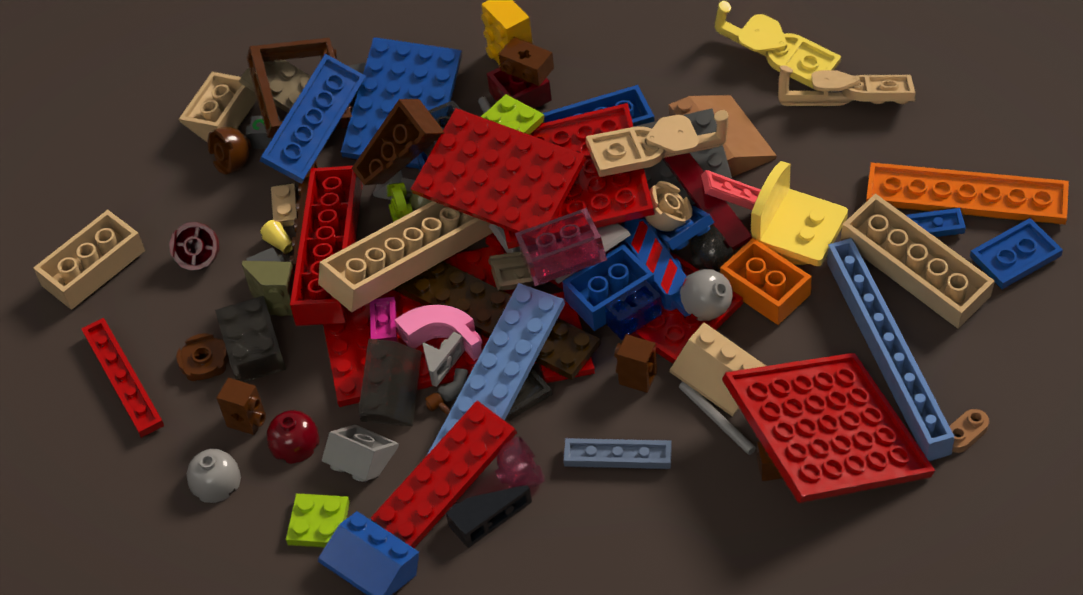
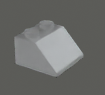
M355 424L330 431L322 461L329 464L330 468L335 471H345L352 474V478L355 480L366 482L381 474L398 449L399 443Z

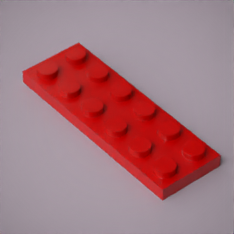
M476 401L373 514L371 520L415 548L517 434L516 429L482 403Z

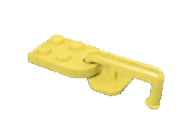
M721 1L718 4L715 19V29L718 33L754 52L766 56L769 65L778 72H780L779 68L782 65L790 67L793 70L790 78L813 88L811 78L813 72L835 70L840 63V55L799 35L783 34L779 22L766 15H754L743 29L726 22L727 13L731 10L730 4L726 1Z

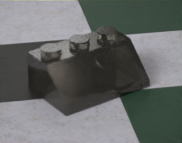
M368 339L358 412L361 422L413 427L422 357L421 351L395 341Z

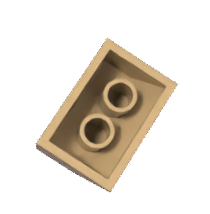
M211 72L180 116L179 121L207 142L208 134L215 129L223 127L237 129L256 102V93L239 83V76Z
M703 323L688 340L669 372L733 417L739 410V407L722 381L725 372L766 365L712 327Z

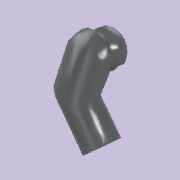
M455 368L453 382L439 387L437 393L444 401H452L459 396L467 380L468 370Z

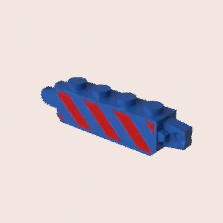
M644 218L622 222L621 226L628 230L631 235L623 240L621 245L624 244L654 274V295L666 310L672 311L677 308L685 317L689 316L681 302L680 290L684 286L687 276L683 272L680 261L672 257L669 247L664 242H661L656 229L652 225L650 226Z

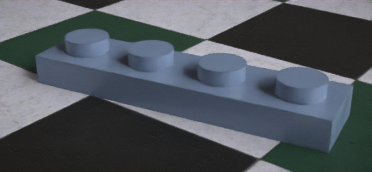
M565 438L564 466L671 469L672 441Z

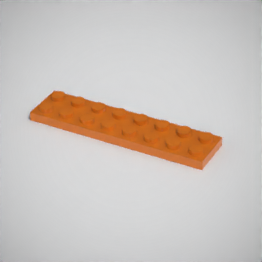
M871 162L866 202L876 193L893 207L900 209L939 211L960 208L962 215L1023 221L1031 218L1034 222L1066 225L1069 181Z

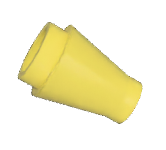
M270 220L263 225L260 233L264 241L281 250L284 254H288L293 250L292 241L280 222Z

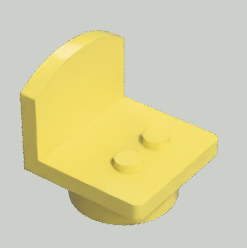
M780 161L766 179L751 213L752 238L792 264L821 266L828 255V244L835 242L842 229V224L847 219L848 209L844 206L790 189L791 164Z

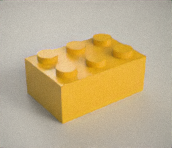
M488 0L482 3L483 14L481 18L485 26L486 52L500 66L499 53L513 37L533 44L530 17L513 0Z

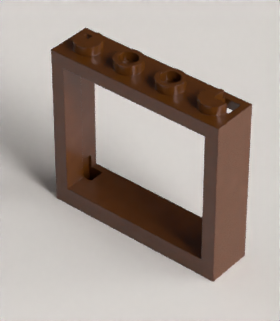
M330 38L249 47L247 62L268 138L274 137L283 121L279 122L263 62L321 56L322 59L325 54L336 59V49H333ZM349 105L335 129L348 128L350 118L352 117L353 108L351 105Z

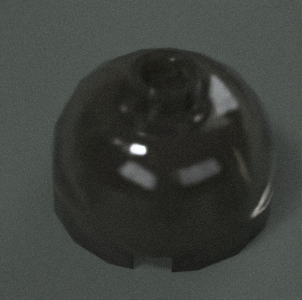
M710 225L708 232L701 236L695 235L690 242V251L692 253L690 261L697 269H713L720 273V267L735 253L731 246L729 248L726 247L723 242L726 239L719 230Z

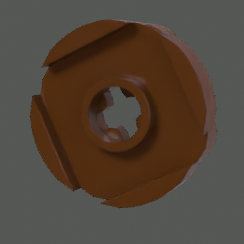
M212 334L194 335L185 341L186 345L182 349L179 348L176 358L179 368L190 381L209 379L223 374L226 370L225 365L228 362L226 345L223 340L214 338ZM205 353L207 357L205 359L198 360L200 358V354Z

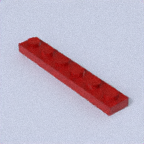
M102 318L81 328L140 437L142 438L164 427L160 415L105 319Z

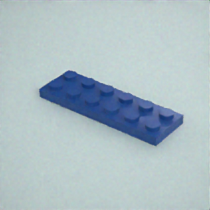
M325 54L262 154L260 162L302 184L366 76Z

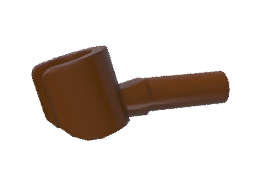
M433 393L425 398V404L431 412L439 408L447 415L450 413L451 409L444 404L443 399L438 393Z

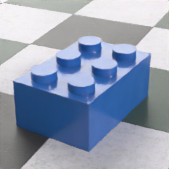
M624 244L562 281L564 300L594 331L655 293L654 274Z

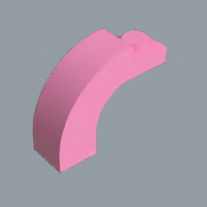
M427 305L412 309L395 319L398 336L411 350L417 348L423 342L434 338H449L453 332L462 335L464 349L474 361L479 358L482 352V339L475 331L473 318L457 308L445 305Z

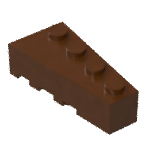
M399 99L353 165L352 170L364 185L385 184L438 140L440 135L444 133L443 129L420 99Z

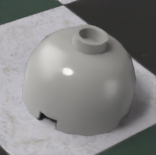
M703 269L685 278L686 281L684 286L681 287L680 295L681 302L689 315L693 314L695 317H698L697 320L710 321L724 314L730 307L733 297L732 287L729 280L723 274L713 269Z
M208 449L195 455L189 463L186 473L191 493L199 497L201 501L208 503L226 500L230 497L229 493L234 488L237 490L241 480L240 470L236 461L229 453L219 449Z

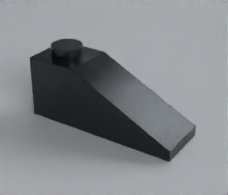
M527 485L468 497L461 503L454 504L446 513L448 526L467 548H470L532 503L530 488Z

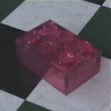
M587 208L515 233L521 256L535 286L607 260L601 236Z

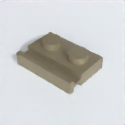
M537 249L489 257L488 262L491 265V272L498 291L516 289L518 283L529 287L546 283L547 278L541 260L538 258Z

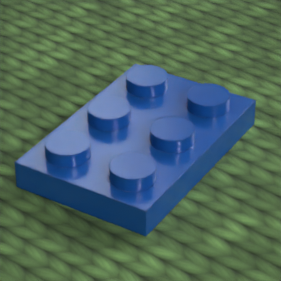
M691 205L692 216L690 219L673 231L666 232L656 229L658 238L672 250L675 248L676 250L682 249L689 244V239L695 235L701 236L710 230L709 226L715 223L710 214Z
M1029 218L971 250L970 258L990 278L995 280V283L1001 289H1004L1061 257L1063 249Z

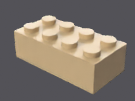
M106 210L33 267L41 286L72 310L141 255L145 249L139 233L112 212Z

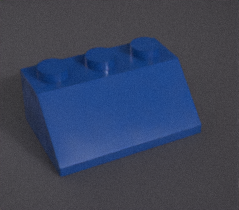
M357 511L338 525L319 556L318 562L366 595H392L416 576L419 551Z

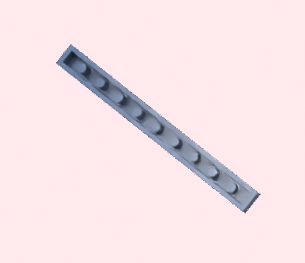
M849 238L828 244L827 264L918 446L929 461L952 455L954 435L853 239Z

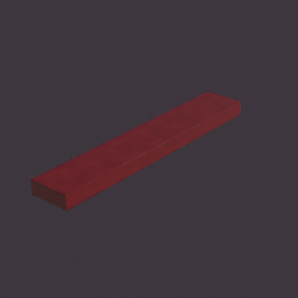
M690 153L662 159L696 206L710 214L715 222L711 226L730 252L752 239V235L725 200L705 194L701 178L704 171Z

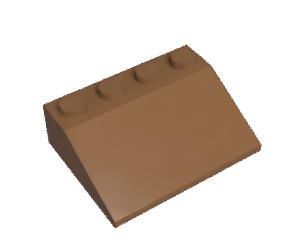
M731 95L688 96L669 104V116L685 115L711 108L714 115L720 110L728 112L727 139L723 147L732 177L777 159V155Z

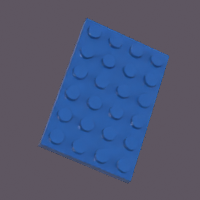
M373 37L363 75L366 77L357 93L351 114L352 117L350 118L341 149L342 157L353 159L360 157L399 99H420L443 129L462 59V50ZM436 140V141H435L432 145H430L429 147L435 146V144H436V142H437L438 140ZM417 157L405 167L419 169Z

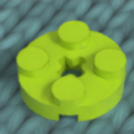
M403 182L387 185V197L392 196L391 204H388L392 221L395 222L413 212L410 203L406 204L405 196H407Z

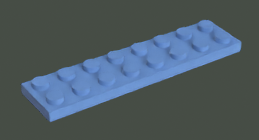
M518 283L428 454L476 401L482 403L505 421L565 305L564 299Z

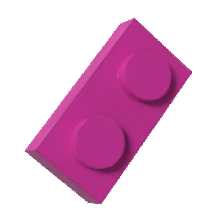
M395 297L379 298L370 302L372 346L397 343Z

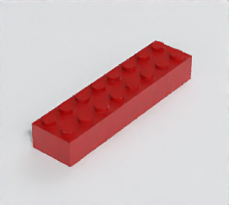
M353 166L311 168L290 301L296 326L346 323L347 308L322 288L318 281L320 261L356 242L362 182L352 170Z

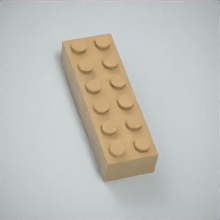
M876 193L842 224L841 241L852 238L863 258L956 328H959L991 297L995 280Z

